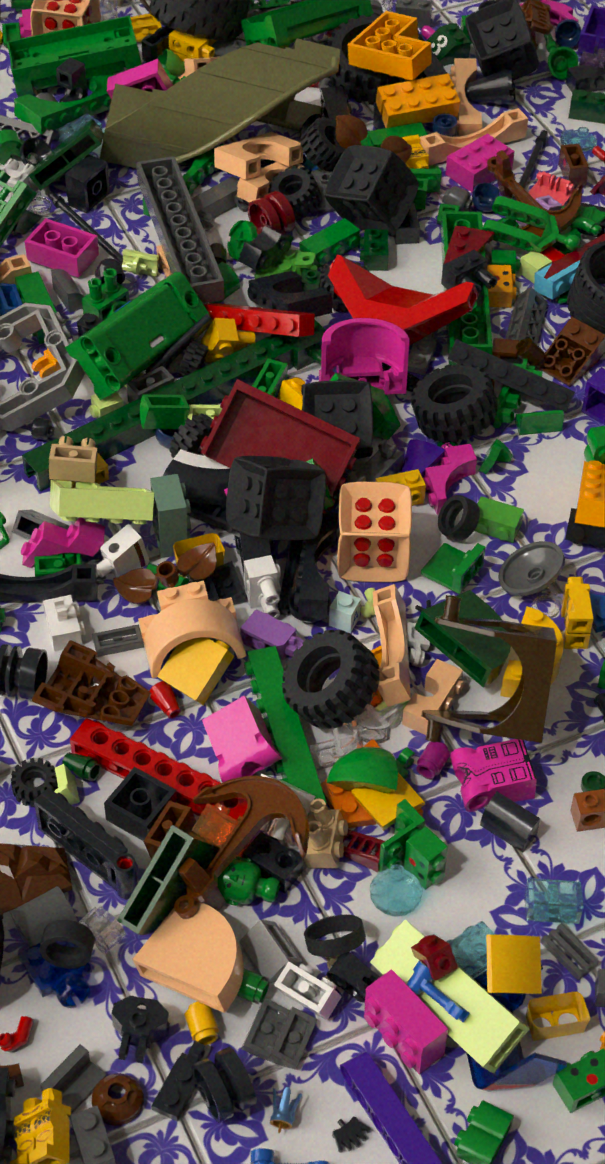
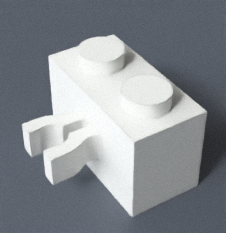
M71 595L43 600L45 618L54 651L63 650L69 640L82 645L81 636L85 635L83 621L78 622L77 619L80 617L78 603L73 604Z

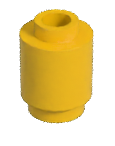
M194 1002L189 1005L184 1015L192 1040L205 1046L215 1042L218 1039L217 1033L219 1028L212 1008L200 1002Z

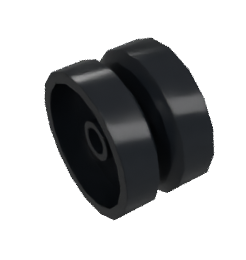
M230 1046L215 1054L214 1063L205 1058L192 1065V1072L198 1090L216 1122L220 1123L234 1115V1106L242 1112L257 1104L250 1077L239 1056Z

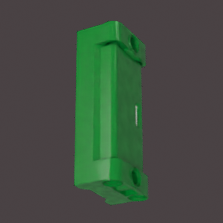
M305 0L242 19L241 24L246 46L262 43L285 49L290 46V43L296 42V38L303 40L339 29L340 24H347L351 18L356 20L359 19L360 15L370 17L374 12L370 0Z
M130 15L7 41L11 71L18 97L26 94L34 95L33 88L40 90L58 86L56 68L69 58L85 63L86 79H91L92 76L123 72L125 71L124 67L127 71L142 65Z
M174 272L70 343L65 349L72 358L77 359L94 384L95 394L102 400L128 384L132 378L158 360L205 314L209 316L210 314L186 277L181 272Z

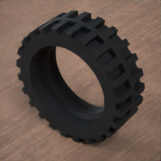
M372 14L370 17L360 15L359 19L356 20L354 18L349 19L347 24H340L339 30L335 29L332 32V37H329L328 46L340 50L338 72L328 77L331 79V85L333 87L343 86L344 93L348 94V99L355 98L358 103L366 101L369 105H374V102H376L378 87L412 81L349 65L347 60L348 44L379 17L377 14ZM421 35L418 36V40L423 41V37ZM423 72L420 73L414 80L422 79Z

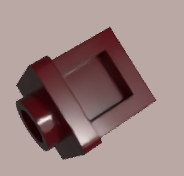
M434 934L421 938L419 943L411 947L414 957L428 966L431 978L434 980H438L458 968L450 944Z

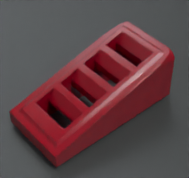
M348 829V833L344 836L342 843H344L346 838L351 841L347 847L344 846L343 856L378 873L380 847L385 841ZM355 843L359 844L357 849H352ZM364 847L368 848L366 852H362Z

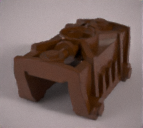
M526 0L521 5V9L530 30L531 40L537 50L538 44L536 43L535 31L549 35L553 30L549 17L551 7L539 0Z

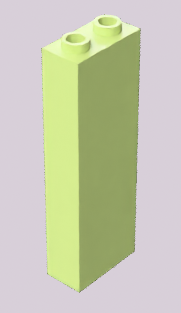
M404 920L402 924L393 930L392 936L388 941L378 948L375 957L370 963L383 975L392 969L407 984L414 973L413 968L419 961L414 957L411 947L419 943L420 939L425 937V935L411 923ZM457 964L458 968L438 980L433 979L432 984L469 1012L464 1022L453 1018L425 992L422 991L420 995H416L448 1028V1035L482 1067L494 1074L530 1028Z

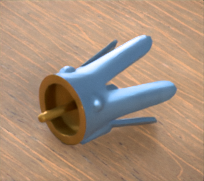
M289 1087L284 1089L282 1098L277 1095L276 1089L273 1088V1114L270 1117V1124L279 1128L278 1133H281V1129L292 1128L295 1110L302 1097V1094H299L289 1105L291 1094Z

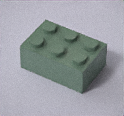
M178 474L150 478L151 491L154 492L152 524L161 558L174 556V543L191 538L190 531H187V529H191L190 517L187 515V513L191 512L188 499H184V496H186L185 484L180 483Z

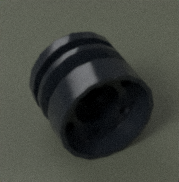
M3 644L0 647V695L3 696L6 693L8 697H13L17 690H19V696L22 699L32 700L41 683H46L48 669L46 650L29 647L23 655L20 646L12 647L10 644Z

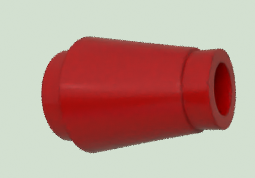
M161 681L150 688V699L169 719L181 713L170 684Z

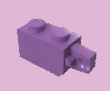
M257 609L240 628L244 645L254 650L276 646L280 660H284L287 655L293 657V652L297 648L299 649L304 642L296 636V628Z

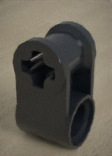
M350 952L340 954L326 974L331 982L361 1003H365V983L371 985L380 978L377 973L369 969Z

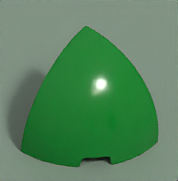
M377 747L357 748L336 761L330 770L326 783L346 790L366 786L383 793L393 792L397 790L398 784L397 763L393 754L388 750Z

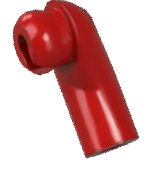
M28 1016L20 1017L16 1032L12 1034L7 1032L0 1035L1 1049L6 1052H12L28 1042L34 1020Z

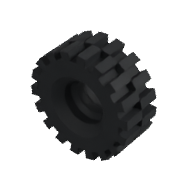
M199 414V416H192V420L188 418L184 426L181 424L179 427L180 431L178 433L175 432L173 436L175 440H171L170 443L173 446L170 448L171 457L174 458L180 449L204 456L201 454L202 449L200 446L204 437H209L212 431L210 425L213 419L206 414Z

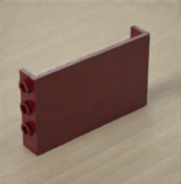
M237 379L229 396L225 395L220 407L223 409L219 417L215 416L210 425L212 431L209 437H204L200 446L202 449L201 454L231 468L234 458L240 456H273L305 462L313 458L325 471L327 485L335 505L337 499L334 496L337 490L340 491L341 486L347 480L344 478L347 469L352 470L357 460L354 455L361 443V439ZM334 505L325 509L323 514H325L327 510L331 512Z

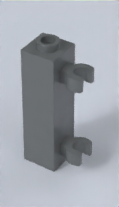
M234 176L192 198L202 227L205 230L213 228V224L209 221L231 208L238 206L242 211L248 208L245 200L237 197V184L239 180Z
M384 439L378 445L379 450L357 472L353 470L347 476L346 483L376 482V478L397 474L403 467L404 452L398 450L395 444L393 446L387 444V440Z

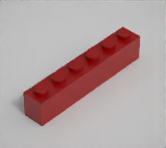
M221 303L203 304L213 320L215 318L235 319L237 330L295 337L314 335L315 314Z

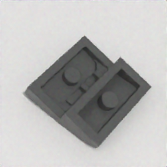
M264 998L241 1049L269 1062L296 1069L317 1019L295 1007L288 1010Z

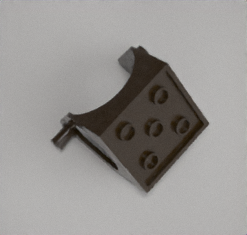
M446 595L444 614L435 617V623L502 638L518 655L522 665V674L519 685L511 698L493 711L423 710L421 716L428 720L425 740L441 742L444 723L475 733L542 743L557 645L554 628L494 619L460 618L459 610L462 598ZM482 626L502 627L507 632L486 628ZM460 719H488L501 723L490 728Z

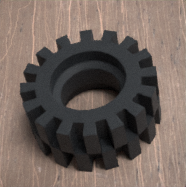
M192 340L183 356L177 375L184 377L201 369L209 347Z
M30 758V763L23 760L21 761L22 767L17 764L15 771L11 773L14 797L16 796L18 802L22 800L24 806H27L28 802H30L31 807H35L34 800L47 788L53 791L58 788L55 767L51 766L47 760L43 763L42 758H38V762H35L34 758ZM31 778L44 779V783L37 787L25 785L26 781Z

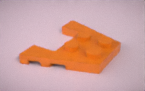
M374 739L363 746L380 748ZM327 779L321 783L328 806L331 810H340L343 819L348 823V828L376 825L374 819L352 795L351 791L353 789L346 790L326 783ZM420 808L417 812L423 817V810Z

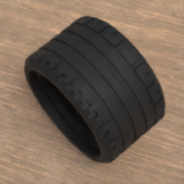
M605 241L589 247L582 255L567 296V305L571 317L605 335V289L599 285L605 284Z

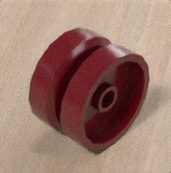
M273 191L263 198L260 197L250 202L248 205L249 221L255 225L257 235L261 233L264 226L277 228L285 233L292 231L295 227L293 209L281 192Z

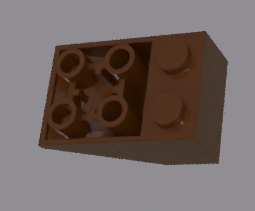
M571 317L545 352L546 361L538 369L565 385L572 386L596 365L604 355L605 335Z

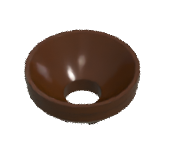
M115 1073L102 1078L96 1084L92 1093V1107L98 1105L102 1120L108 1125L121 1126L128 1124L140 1114L143 1108L144 1094L137 1080L127 1074ZM114 1086H121L125 1089V1094L120 1099H112L108 1095L109 1090Z

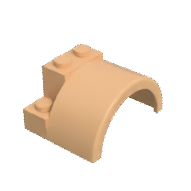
M204 581L192 582L187 585L157 591L161 612L156 615L138 618L152 678H157L164 658L175 646L193 638H216L230 645L235 651L237 659L247 656L232 598L210 601Z

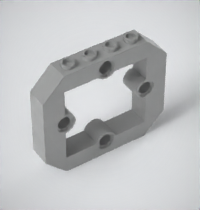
M24 303L0 316V351L4 350L8 353L17 351L22 345L23 338L43 329L46 335L44 343L53 357L58 360L61 367L60 370L40 381L35 378L25 379L20 384L18 393L0 402V430L13 431L72 399L85 375L77 359L72 358L65 349L73 340L72 338L68 339L71 337V334L66 325L62 326L65 322L59 311L55 313L51 306Z

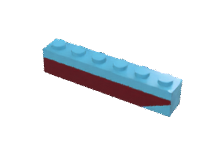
M605 233L536 272L534 290L550 299H554L570 290L582 255L589 247L605 241Z

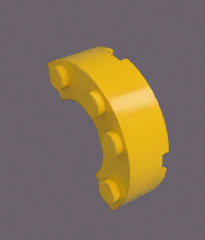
M527 606L522 624L554 628L557 645L551 679L552 684L558 676L564 647L563 637L553 620L540 610ZM508 661L503 676L500 696L511 698L516 691L522 674L520 661Z

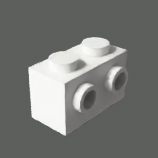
M288 961L274 986L284 995L328 1020L342 997L335 990L337 985L324 977L321 981L313 976L315 972L303 964L297 967Z

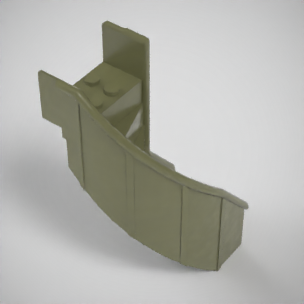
M297 38L294 49L287 47L282 49L262 43H254L211 61L166 91L153 89V92L115 84L104 131L100 159L137 168L136 162L175 156L178 164L217 147L255 121L301 131L306 119L313 114L322 115L323 109L318 105L294 100L295 95L337 73L340 50Z

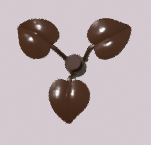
M350 115L336 116V139L338 144L345 149L357 144L362 145L360 141L364 140L368 134L365 123L359 118ZM389 136L381 144V148L394 152L405 163L411 156L412 146L399 136Z
M207 543L186 551L178 559L177 566L170 561L161 562L157 566V573L155 575L146 568L131 570L122 576L113 578L114 585L118 593L126 601L133 604L145 603L151 599L152 590L157 589L159 581L163 586L173 588L179 581L178 574L183 577L189 574L193 580H203L210 577L217 565L216 546L214 543Z

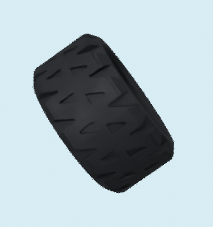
M151 0L150 10L158 21L179 32L212 40H229L243 33L241 20L247 18L251 0Z

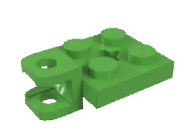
M290 249L274 265L267 269L256 270L255 279L291 270L299 275H302L304 269L318 271V267L314 265L316 254Z

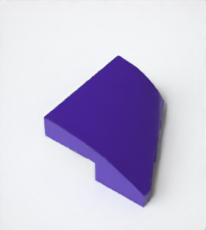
M411 439L408 442L401 473L419 469L422 478L425 477L426 468L435 466L444 457L445 449L426 441Z

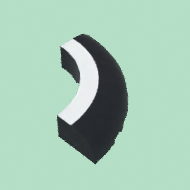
M180 449L166 468L163 476L178 474L180 483L185 484V500L188 499L189 502L198 503L199 507L219 505V508H226L227 496L224 490L228 488L231 468L206 456Z

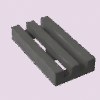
M139 624L92 634L94 647L98 653L97 657L144 648Z
M562 923L557 926L556 930H551L548 936L545 935L541 938L543 946L577 980L598 966L599 961ZM553 940L582 968L581 970L552 942Z

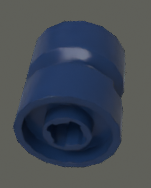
M450 114L435 116L432 133L438 132L445 136L456 137V117Z

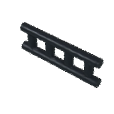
M205 314L156 360L145 373L161 366L166 368L189 346L192 340H196L211 325L213 319L208 314Z

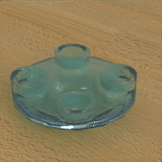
M579 127L578 130H563L560 142L562 145L580 144L582 151H589L597 145V138L589 133L588 128Z
M393 865L390 869L378 873L370 884L371 900L375 907L384 914L404 916L413 912L421 902L423 888L415 875L405 870L401 865Z

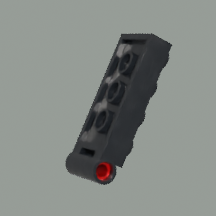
M47 788L34 800L39 830L116 890L119 897L129 900L138 884L135 858L127 853L128 849L118 837L109 835L99 822L91 821L81 808L73 807L68 803L63 794L55 793L52 789Z

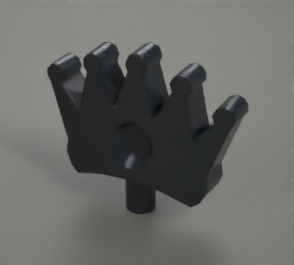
M352 1117L347 1124L340 1119L337 1123L341 1128L333 1130L332 1136L340 1153L343 1151L341 1144L348 1151H351L352 1146L350 1142L359 1148L360 1142L358 1138L365 1141L366 1135L363 1134V1131L369 1133L370 1127L360 1122L357 1117Z

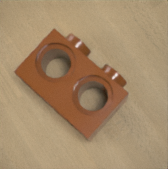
M605 789L574 793L570 811L577 832L605 828Z

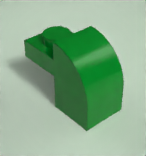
M6 129L0 131V164L2 165L7 162L11 154L20 157V148L24 140L19 139L14 130Z

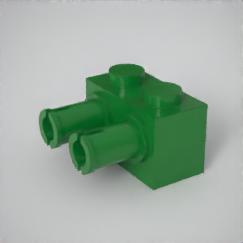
M113 268L104 270L105 284L101 285V280L98 278H92L91 281H88L89 294L82 298L83 314H94L103 321L107 318L114 303L130 301L129 290L117 283V272Z

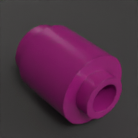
M429 742L417 761V772L427 779H433L439 775L450 757L447 746L442 742Z

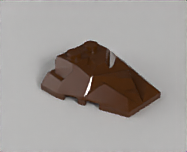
M69 640L60 655L56 670L47 683H41L32 697V702L57 713L133 726L147 702L150 692L128 675L121 677L114 672L115 666L109 662L106 666L97 659L98 653L93 649Z
M0 843V913L2 919L3 913L11 911L57 886L63 893L72 890L64 848Z

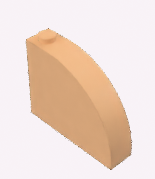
M203 902L197 903L198 910L189 919H182L173 908L132 960L141 977L225 1013L239 991L244 972L243 955L235 934L226 918Z

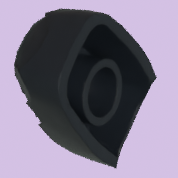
M104 259L95 269V278L100 279L102 284L105 283L103 272L108 268L116 270L117 283L122 284L125 281L123 268L120 262L115 259Z

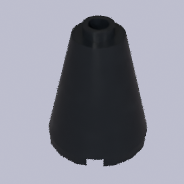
M507 68L470 82L469 87H465L466 98H470L471 102L516 105L515 83L512 79L514 78L513 69Z

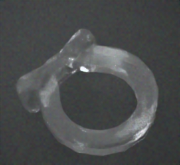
M36 190L37 194L32 202L35 200L44 201L47 203V206L37 209L32 206L31 202L28 206L29 210L39 215L48 213L52 208L50 199L41 196L40 190Z
M546 588L533 600L532 608L539 610L537 603L550 598L554 600L555 609L551 612L542 613L550 619L554 618L559 614L560 604L563 602L564 595L556 594Z

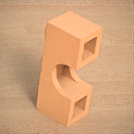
M436 659L426 674L424 689L432 693L433 696L425 697L414 693L403 710L402 725L427 735L428 720L421 716L422 711L450 710L454 700L453 697L455 694L459 695L464 686V681H462L463 670Z

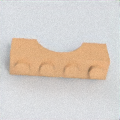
M278 162L260 169V176L247 180L239 179L237 197L249 203L260 197L263 198L268 194L269 184L273 182V177L278 176L280 171L283 172L286 168L292 169L295 166L299 169L304 166L296 164L288 167Z

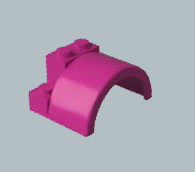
M372 318L349 319L332 325L325 331L322 337L319 381H329L335 374L332 369L337 366V373L358 381L370 382L371 386L384 390L385 395L406 394L409 355L408 335L395 324ZM382 362L391 366V369L383 371Z

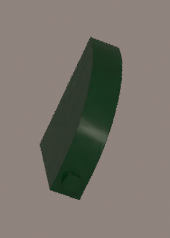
M92 118L44 157L31 170L28 176L40 191L99 147L103 141V131Z
M471 590L457 595L462 598L459 610L460 618L503 621L486 602ZM446 600L422 610L415 625V630L483 688L497 679L511 649V646L502 638L435 623V617L444 614ZM482 626L486 628L507 632L502 627Z
M172 825L116 921L138 935H147L155 932L173 910L176 900L183 895H187V885L180 876L178 869L188 857L195 860L203 870L207 869L221 848L201 835Z

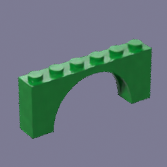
M114 74L92 76L89 79V90L93 93L86 98L76 101L53 102L37 98L31 94L15 98L14 116L23 122L32 124L37 132L44 134L46 129L55 130L110 109L112 101L107 93L108 77L114 76Z

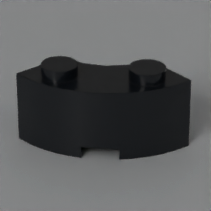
M264 226L257 238L244 243L238 261L254 270L267 269L290 250L294 237L277 228Z

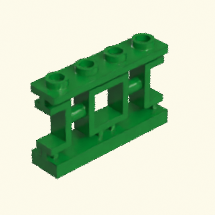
M1 169L0 187L3 189L0 192V247L37 194L29 185L20 180L17 181L13 188L6 183L10 176ZM9 193H12L13 195L8 203L4 202Z

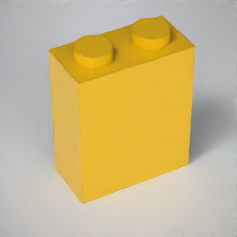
M209 637L189 639L175 647L157 677L204 706L234 658V655L228 651L230 646L217 639L216 643L210 640Z

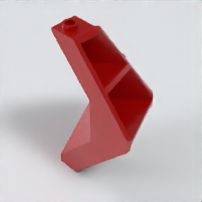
M338 254L335 261L331 263L328 274L334 286V292L342 299L353 319L372 318L395 324L408 335L409 346L464 314L472 312L479 295L475 284L471 282H464L435 295L392 286Z

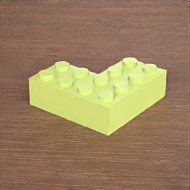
M51 480L49 507L64 521H76V517H83L87 522H100V518H106L110 523H123V519H128L133 524H146V520L153 521L154 492L147 488L101 486L96 482L76 481L75 488H71L72 481Z

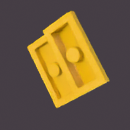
M150 13L130 17L137 42H141L145 36L154 34L157 29L162 27L160 21H157Z
M399 773L396 791L383 793L366 786L354 788L351 791L355 799L383 831L395 823L397 804L404 799L416 811L425 805L422 798Z
M486 935L488 993L542 994L540 937Z

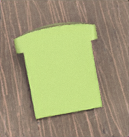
M64 764L55 767L58 788L54 792L63 794L71 805L79 803L75 776Z

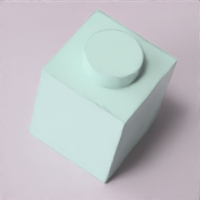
M339 591L329 607V626L351 633L360 618L361 598Z

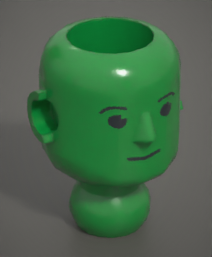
M236 856L218 877L217 887L224 897L225 903L230 905L250 904L254 902L256 896L271 903L277 899L280 881L274 877L262 878V871L257 864L252 863L251 859Z

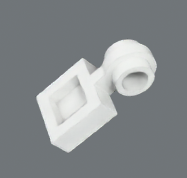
M407 622L408 647H411L408 651L409 662L412 666L422 665L425 651L428 650L430 642L414 629L416 623Z

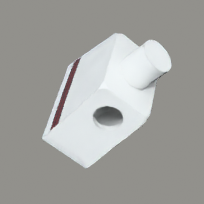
M130 524L123 527L101 546L100 550L104 560L97 564V573L101 578L110 572L119 577L131 570L148 565L150 560L142 537Z

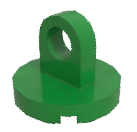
M240 220L231 228L229 236H231L230 242L228 241L227 243L230 256L238 260L244 243L257 238V229L252 222Z

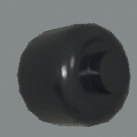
M35 418L31 427V435L34 439L48 440L54 434L55 428L52 426L51 420Z

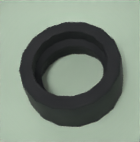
M455 495L449 498L442 506L438 516L439 531L454 540L461 541L467 539L474 532L479 522L480 510L478 504L463 495ZM463 509L461 520L454 527L456 517L459 514V512Z
M67 919L56 920L44 928L39 951L42 957L54 966L65 969L80 968L91 960L95 937L92 931L84 924ZM57 942H71L77 945L78 947H66L58 944Z

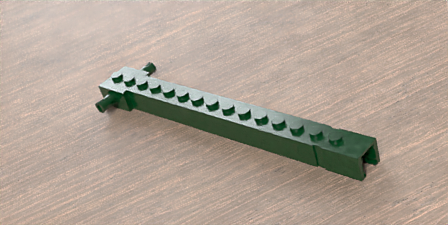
M314 320V335L295 337L272 334L149 394L184 395L188 405H218L222 402L225 395L229 396L237 379L252 386L267 359L287 363L288 370L294 367L298 371L314 362L321 366L322 337L326 329ZM141 398L64 434V443H66L68 436L72 438L73 446H81V442L85 438H87V445H89V439L91 438L96 443L95 447L98 454L103 460H106L155 436L156 429L142 428L140 420ZM57 438L22 455L24 473L28 478L36 475V487L40 492L51 487V480H54L49 479V456L52 444H59V439Z

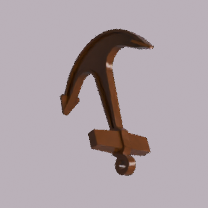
M503 150L497 152L496 156L488 159V170L494 173V177L498 182L499 192L503 197L511 199L513 194L517 201L543 209L550 215L555 216L559 234L575 221L581 209L583 183L576 187L564 208L555 211L547 210L515 181L510 158ZM529 224L520 228L540 237L545 228Z
M245 776L230 779L213 787H205L193 798L195 804H218L220 801L238 797L248 800V807L207 869L203 870L190 857L178 869L180 876L187 885V895L179 897L174 904L176 913L182 919L193 917L198 910L197 903L200 902L217 911L220 910L226 901L217 887L218 877L269 821L276 818L289 820L292 835L299 848L302 858L306 857L309 841L308 815L302 802L292 789L273 778Z

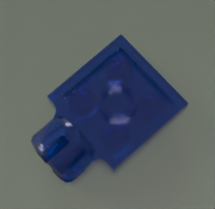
M57 942L58 944L66 947H78L77 945L71 942ZM40 943L18 953L20 962L42 997L49 994L56 995L61 1005L66 1008L77 1007L71 998L73 995H76L81 1004L88 999L90 987L84 977L92 972L89 962L85 966L75 969L54 966L42 957L39 951Z

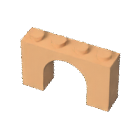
M269 132L215 148V167L247 180L260 176L261 159L273 160L288 167L302 163L303 147L300 142L274 132Z

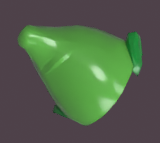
M166 49L162 55L158 56L163 68H167L172 75L180 77L185 73V62L171 50Z

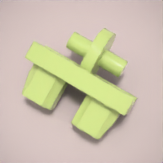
M123 250V270L131 271L136 275L139 273L155 277L158 275V255L135 250Z

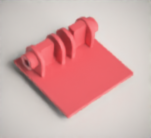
M545 171L538 172L536 176L538 181L528 193L534 199L549 195L564 206L575 190L572 181L561 179V177H558L556 180V175L551 177L552 174Z

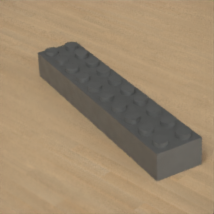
M175 156L136 162L137 181L171 273L181 272L203 304L224 300L223 277Z

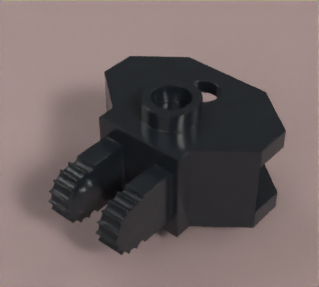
M128 996L114 1003L111 1012L113 1027L122 1036L118 1057L120 1060H126L130 1045L137 1046L136 1062L143 1063L147 1048L150 1049L152 1043L168 1036L170 1023L168 1022L169 1012L158 1000ZM144 1005L146 1007V1010L138 1008V1006Z

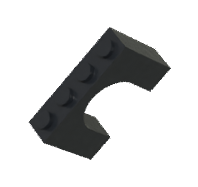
M292 270L249 280L248 297L262 308L315 314V317L333 313L332 293L322 287L302 292V277Z

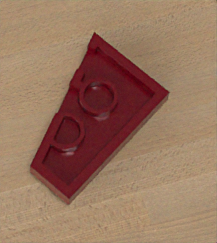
M455 225L443 265L474 249L477 252H482L485 249V245L494 239L495 232Z

